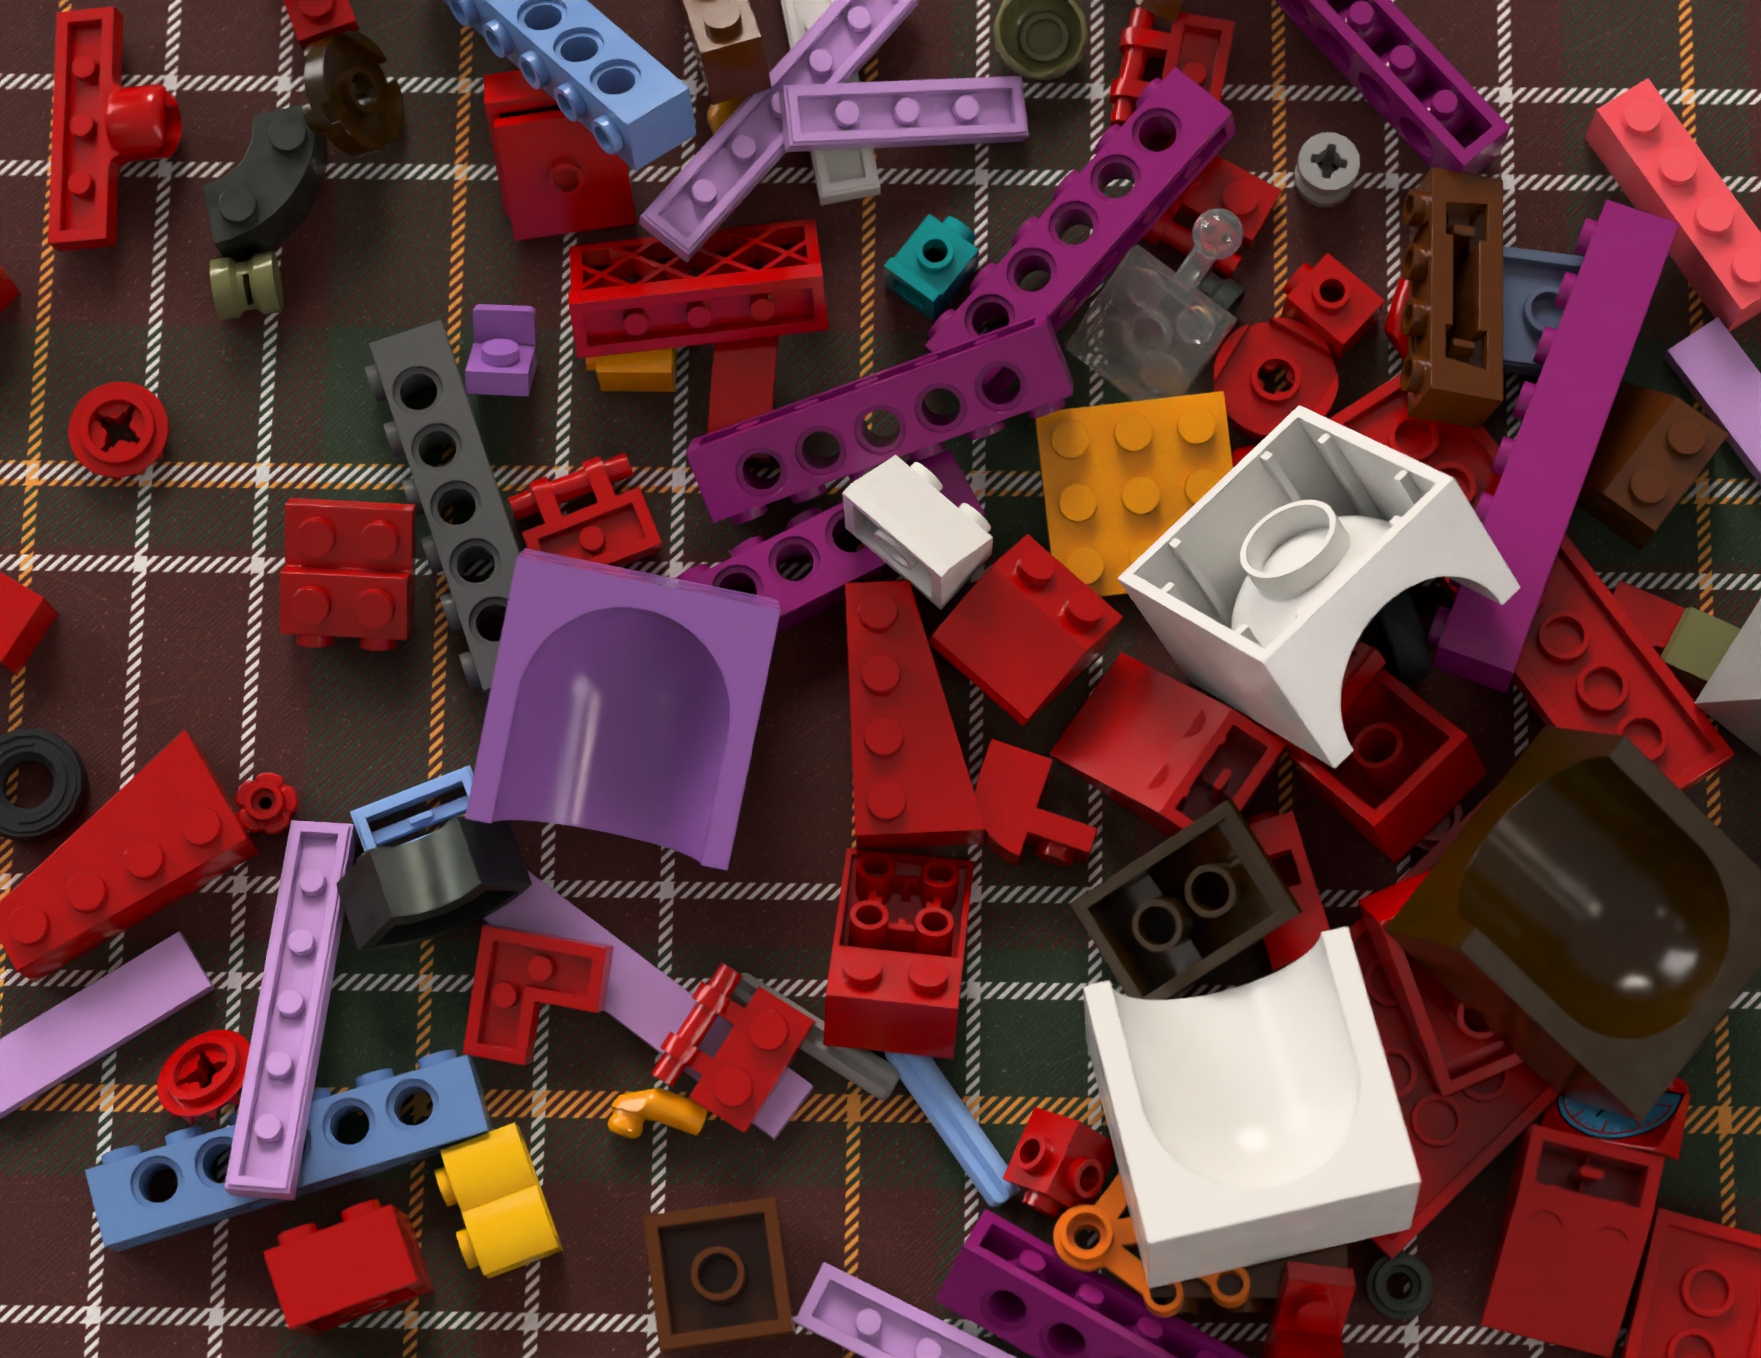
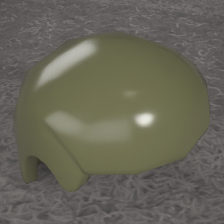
M1004 0L994 22L996 50L1003 62L1016 74L1028 79L1052 80L1061 78L1080 62L1088 41L1085 14L1074 0Z

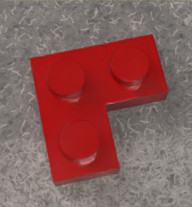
M496 924L482 925L463 1054L524 1066L532 1063L541 1003L595 1013L604 1010L614 946Z

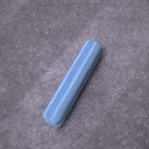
M885 1052L887 1061L897 1069L901 1081L987 1204L994 1208L1001 1206L1014 1197L1020 1189L1002 1179L1008 1166L933 1059L929 1056Z

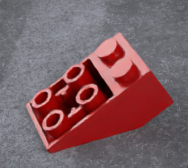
M1121 652L1051 750L1049 757L1170 838L1229 799L1233 800L1240 813L1243 814L1280 761L1286 744L1233 708Z
M852 848L846 849L826 989L823 1045L954 1059L974 861Z
M1532 1124L1524 1130L1519 1141L1479 1326L1604 1358H1612L1651 1225L1665 1157Z

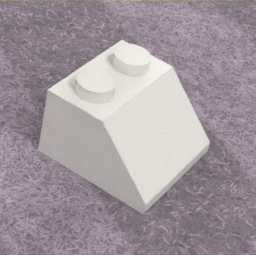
M895 455L852 482L843 492L845 528L905 580H909L912 586L942 610L992 555L993 537L988 534L991 526L970 505L962 503L958 508L941 494L940 491L943 485L925 466L918 462L908 466Z

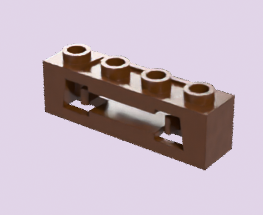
M1432 167L1416 189L1412 188L1409 190L1403 205L1402 221L1405 226H1409V245L1406 248L1402 261V277L1404 280L1409 281V299L1404 306L1401 318L1402 334L1408 336V355L1402 366L1400 385L1403 391L1408 392L1407 417L1480 429L1503 402V180ZM1464 248V262L1456 269V338H1452L1449 346L1446 348V333L1453 326V257L1459 258L1460 252Z

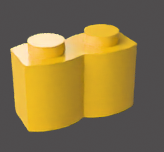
M516 1123L440 1150L445 1166L435 1169L434 1172L447 1207L459 1204L466 1228L457 1231L456 1236L469 1269L480 1266L483 1275L487 1278H492L563 1251L520 1127Z

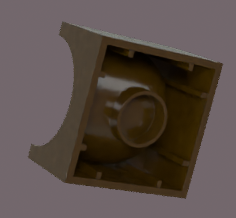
M1544 726L1384 930L1561 1097L1643 1121L1761 966V869L1626 736Z

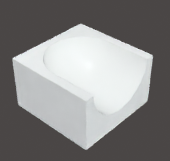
M1300 405L1117 578L1188 681L1334 769L1354 751L1347 739L1341 718V688L1346 665L1362 631L1373 616L1388 601L1416 583L1444 576L1501 605L1507 602L1521 588L1453 477Z
M1348 926L1321 932L1320 938L1313 948L1287 967L1245 985L1212 994L1171 1000H1145L1131 998L1118 993L1111 986L1110 980L1083 986L1086 1042L1149 1289L1411 1229L1421 1180Z

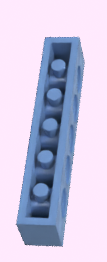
M443 0L450 6L455 18L463 26L468 27L471 25L485 38L495 55L500 58L506 56L521 70L531 87L536 90L542 88L556 100L566 118L572 122L578 120L593 133L597 143L607 154L612 155L615 153L633 170L637 171L697 135L689 87L587 0Z
M445 1050L420 1058L417 1061L419 1069L394 1076L392 1069H382L361 1075L354 1080L356 1088L335 1095H331L330 1088L314 1089L305 1137L306 1147L302 1155L295 1198L441 1154L440 1150L493 1131V1125L475 1062L468 1055L457 1057L455 1050ZM415 1093L429 1094L433 1101V1110L430 1117L419 1125L410 1126L404 1124L401 1117V1108L404 1101ZM352 1112L366 1113L370 1124L366 1137L353 1145L342 1144L338 1135V1128L342 1119ZM238 1113L228 1117L229 1127L206 1134L203 1126L181 1129L165 1136L166 1146L143 1153L141 1152L140 1145L118 1148L101 1156L103 1165L85 1170L104 1247L117 1252L288 1200L230 1196L224 1189L225 1183L219 1184L214 1179L212 1172L213 1163L222 1152L231 1150ZM173 1169L178 1177V1187L175 1194L165 1202L155 1203L149 1192L152 1178L161 1170Z

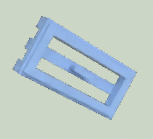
M471 766L463 767L350 811L364 851L465 813L474 775ZM463 786L466 790L467 795L374 832L370 829L369 823ZM424 835V836L419 837V838H417V839L411 840V841H409V842H413V841L419 840V839H421V838H423V837H425V836H427V835Z

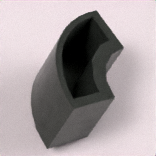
M302 105L253 115L252 140L243 160L225 177L203 185L213 241L222 258L231 257L237 262L249 261L255 253L273 250L300 226L315 204L326 172L327 137L325 133L316 134L310 130L303 117Z
M461 814L447 821L439 830L419 840L395 847L379 846L362 853L357 858V863L336 883L358 950L395 948L445 935L490 915L529 888L532 882L509 820L495 821L490 824L465 819L466 814Z

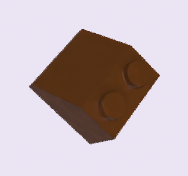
M1622 381L1576 505L1639 551H1642L1716 454L1729 433L1677 396Z

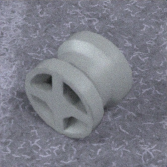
M1322 132L1308 139L1300 150L1294 171V186L1299 196L1307 203L1316 207H1333L1346 200L1352 192L1360 168V155L1355 145L1347 137L1335 132ZM1332 162L1336 165L1337 171L1332 167Z

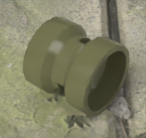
M274 251L255 253L249 261L237 262L231 257L210 260L211 288L215 309L220 321L240 318L248 310L257 309L263 315L284 311L282 280Z

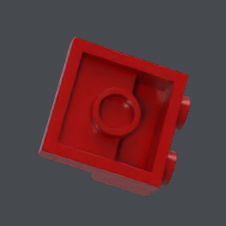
M289 498L285 503V566L280 571V634H296V644L312 648L333 645L334 636L359 638L360 648L371 651L392 650L397 648V640H407L415 628L416 504Z

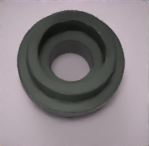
M1399 1252L1392 1260H1389L1386 1256L1381 1257L1372 1265L1366 1278V1294L1369 1302L1377 1312L1390 1319L1405 1320L1418 1315L1430 1302L1433 1292L1432 1277L1428 1268L1421 1260L1407 1253ZM1400 1274L1409 1281L1410 1292L1406 1298L1396 1299L1388 1293L1386 1284L1391 1275Z

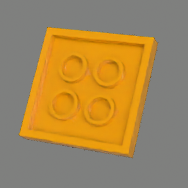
M1224 391L1063 409L1035 418L1050 554L1101 598L1128 595L1117 578L1233 469Z

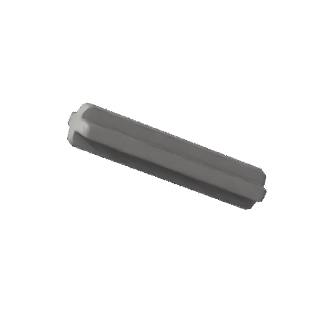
M749 973L741 974L743 977L730 996L731 1000L746 1008L758 987H762L816 1022L800 1048L802 1051L879 1100H886L891 1095L900 1080V1074L892 1064L870 1050L823 1045V1020Z

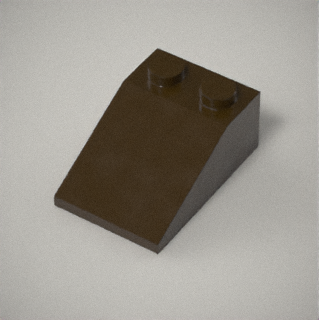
M1232 799L1225 801L1070 903L1126 995L1131 998L1145 1000L1173 999L1303 912Z

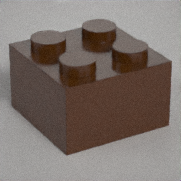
M776 1197L643 1216L659 1350L667 1355L796 1336L779 1205Z

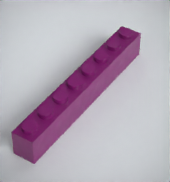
M1607 199L1598 221L1586 218L1574 250V254L1584 257L1578 275L1569 272L1565 273L1553 308L1562 310L1564 313L1557 330L1545 326L1533 359L1534 363L1543 365L1537 384L1524 381L1512 417L1522 420L1516 440L1503 437L1492 466L1491 473L1502 476L1496 493L1493 496L1482 492L1475 510L1476 515L1521 588L1507 602L1501 605L1450 579L1448 585L1459 588L1452 609L1439 606L1430 629L1427 642L1437 645L1432 667L1498 691L1507 692L1668 258L1679 223Z

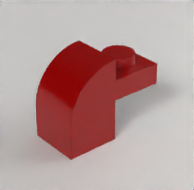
M991 739L978 776L975 792L986 829L985 843L999 858L1015 867L1019 866L1026 844L1037 847L1035 852L1037 857L1055 865L1072 867L1074 860L1087 864L1098 828L1039 809L1051 774L1053 759Z

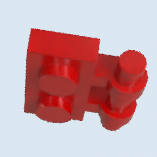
M1142 7L1134 8L1131 12L1129 27L1123 29L1120 36L1118 50L1123 54L1119 78L1111 82L1108 96L1109 103L1113 105L1110 125L1119 124L1122 126L1137 110L1135 107L1136 101L1141 92L1150 83L1143 81L1147 59L1153 57L1165 59L1162 81L1174 67H1177L1220 102L1235 21L1179 11L1176 21L1172 24L1171 33L1153 30L1156 14ZM1158 133L1160 135L1172 136L1167 133Z
M1171 136L1164 150L1174 143L1176 139L1174 136ZM1216 155L1142 239L1156 247L1164 243L1188 257L1196 253L1212 265V270L1232 279L1243 257L1223 246L1228 238L1251 249L1280 200L1282 190ZM1181 212L1208 226L1209 230L1202 236L1179 224L1175 219Z
M625 452L601 461L600 456L582 462L583 469L550 482L547 476L529 483L531 489L508 498L517 521L539 512L545 524L522 532L528 549L616 567L624 566L664 550L640 487L617 496L611 484L634 476ZM588 493H594L597 500L596 504L562 516L558 505Z
M721 962L709 983L706 984L702 981L691 997L697 1002L677 1033L674 1034L670 1031L660 1048L665 1052L651 1074L673 1087L685 1067H691L702 1074V1077L689 1098L747 1134L816 1022L760 986L746 1008L730 999V996L743 975ZM719 1015L734 1024L715 1057L712 1058L698 1049Z

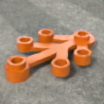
M1119 1173L1095 1205H1077L1062 1214L1054 1228L1053 1238L1056 1252L1067 1266L1075 1270L1092 1272L1101 1268L1107 1269L1143 1296L1144 1304L1151 1314L1161 1318L1171 1317L1182 1308L1184 1302L1183 1286L1181 1282L1167 1284L1176 1292V1298L1171 1304L1159 1305L1152 1300L1151 1293L1154 1288H1148L1142 1262L1124 1248L1138 1244L1131 1217L1119 1219L1128 1206ZM1083 1230H1093L1099 1235L1100 1241L1096 1247L1085 1250L1075 1244V1237ZM1243 1267L1198 1277L1210 1286L1212 1298L1222 1307H1239L1246 1302L1250 1295V1277ZM1228 1275L1239 1278L1243 1283L1242 1290L1233 1296L1222 1294L1217 1287L1221 1278Z

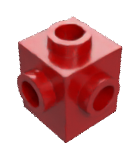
M1035 1107L1002 1179L1026 1192L1021 1202L1022 1204L1041 1214L1058 1219L1062 1209L1067 1211L1081 1204L1094 1205L1115 1158L1112 1141L1078 1120Z

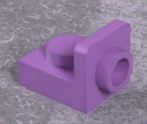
M477 304L472 314L473 346L465 369L466 394L529 396L538 363L536 309L532 306Z

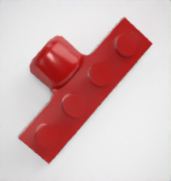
M114 6L57 12L48 244L58 252L116 246L118 176L121 167L133 161L169 158L178 151L181 144L182 118L174 95L169 93L161 84L122 87L124 15Z

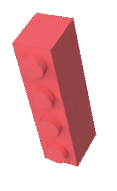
M1649 78L1598 108L1584 138L1637 210L1679 223L1669 256L1713 317H1718L1730 332L1761 313V232Z

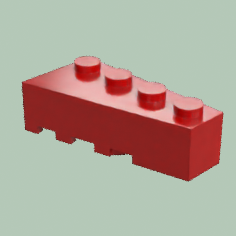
M910 581L845 583L857 849L985 844V825Z
M186 730L179 734L0 902V942L17 972L35 983L260 853L248 830L241 823L237 815L238 812L200 745Z

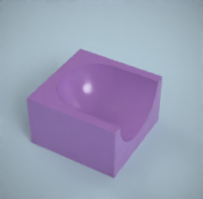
M525 548L516 558L465 819L490 824L500 820H525L597 830L663 846L696 859L702 866L728 870L781 611L779 600Z

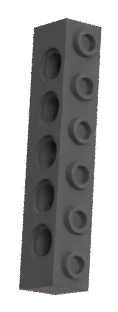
M438 320L369 343L376 364L365 367V371L376 402L388 400L394 420L384 423L383 426L394 458L396 460L406 456L413 477L402 481L409 504H416V516L425 513L432 535L421 538V542L432 573L444 571L451 593L440 596L451 631L463 629L470 649L468 652L459 654L471 691L482 687L489 700L500 641L484 639L482 631L491 619L505 617L516 558L520 551L442 321ZM429 389L437 393L435 401L428 408L414 410L407 407V402L411 395L419 390ZM438 446H451L456 449L453 460L445 466L432 467L425 463L429 452ZM467 502L475 506L473 516L463 524L452 525L444 521L447 510L456 503ZM485 559L495 564L493 573L483 582L471 583L463 579L466 567L475 560Z

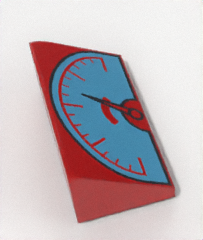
M1666 1090L1643 1121L1558 1095L1551 1102L1541 1126L1678 1160L1690 1094Z

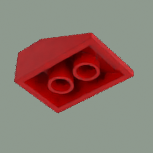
M1430 869L1357 901L1378 959L1439 1093L1444 1097L1524 1063V1061L1384 930L1432 870Z

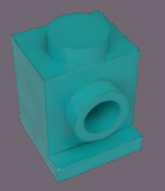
M928 214L895 257H890L885 263L884 287L934 322L978 267L979 249L972 245L976 241V236L964 223L952 216H947L943 222H940L931 214ZM930 248H934L945 256V259L934 263L928 261L924 256Z

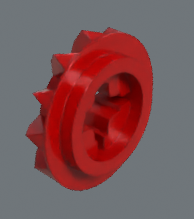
M121 381L106 383L88 392L73 410L68 428L71 449L80 463L93 475L98 474L110 477L118 482L122 477L134 474L144 475L147 467L156 459L163 458L164 446L167 437L171 434L166 410L160 400L145 387ZM132 417L133 419L129 427L139 442L131 441L129 443L125 440H119L114 447L110 446L109 448L108 446L112 438L100 421L103 420L108 424L112 422L116 425H122L127 418L131 419Z
M213 1030L202 1033L180 1046L165 1063L157 1084L158 1098L167 1112L173 1118L180 1116L193 1125L204 1115L217 1121L222 1107L229 1103L239 1105L238 1093L243 1088L250 1049L247 1039L235 1031ZM212 1064L218 1072L213 1075L212 1084L203 1088L202 1086L207 1083L208 1074L210 1073L209 1065Z

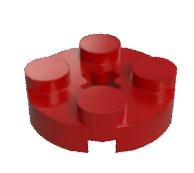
M1285 317L1270 318L1269 322H1260L1252 326L1249 323L1235 330L1221 346L1212 373L1213 392L1224 391L1228 424L1241 435L1261 442L1299 405L1327 418L1333 407L1339 382L1338 372L1336 374V366L1331 358L1332 351L1326 340L1308 325ZM1277 367L1284 369L1287 372L1285 382L1291 389L1285 393L1277 391L1275 394H1270L1263 390L1264 382L1257 377L1261 371L1272 374Z

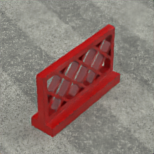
M815 218L717 229L688 262H685L656 237L570 246L571 291L568 292L577 359L829 330ZM799 243L788 251L777 247L782 244ZM721 251H735L726 258L715 254ZM673 257L672 260L664 265L654 261L660 258ZM757 259L769 263L760 270L748 266ZM612 264V266L602 272L589 267ZM694 267L706 270L697 277L686 274V272ZM634 273L644 277L635 284L623 281Z

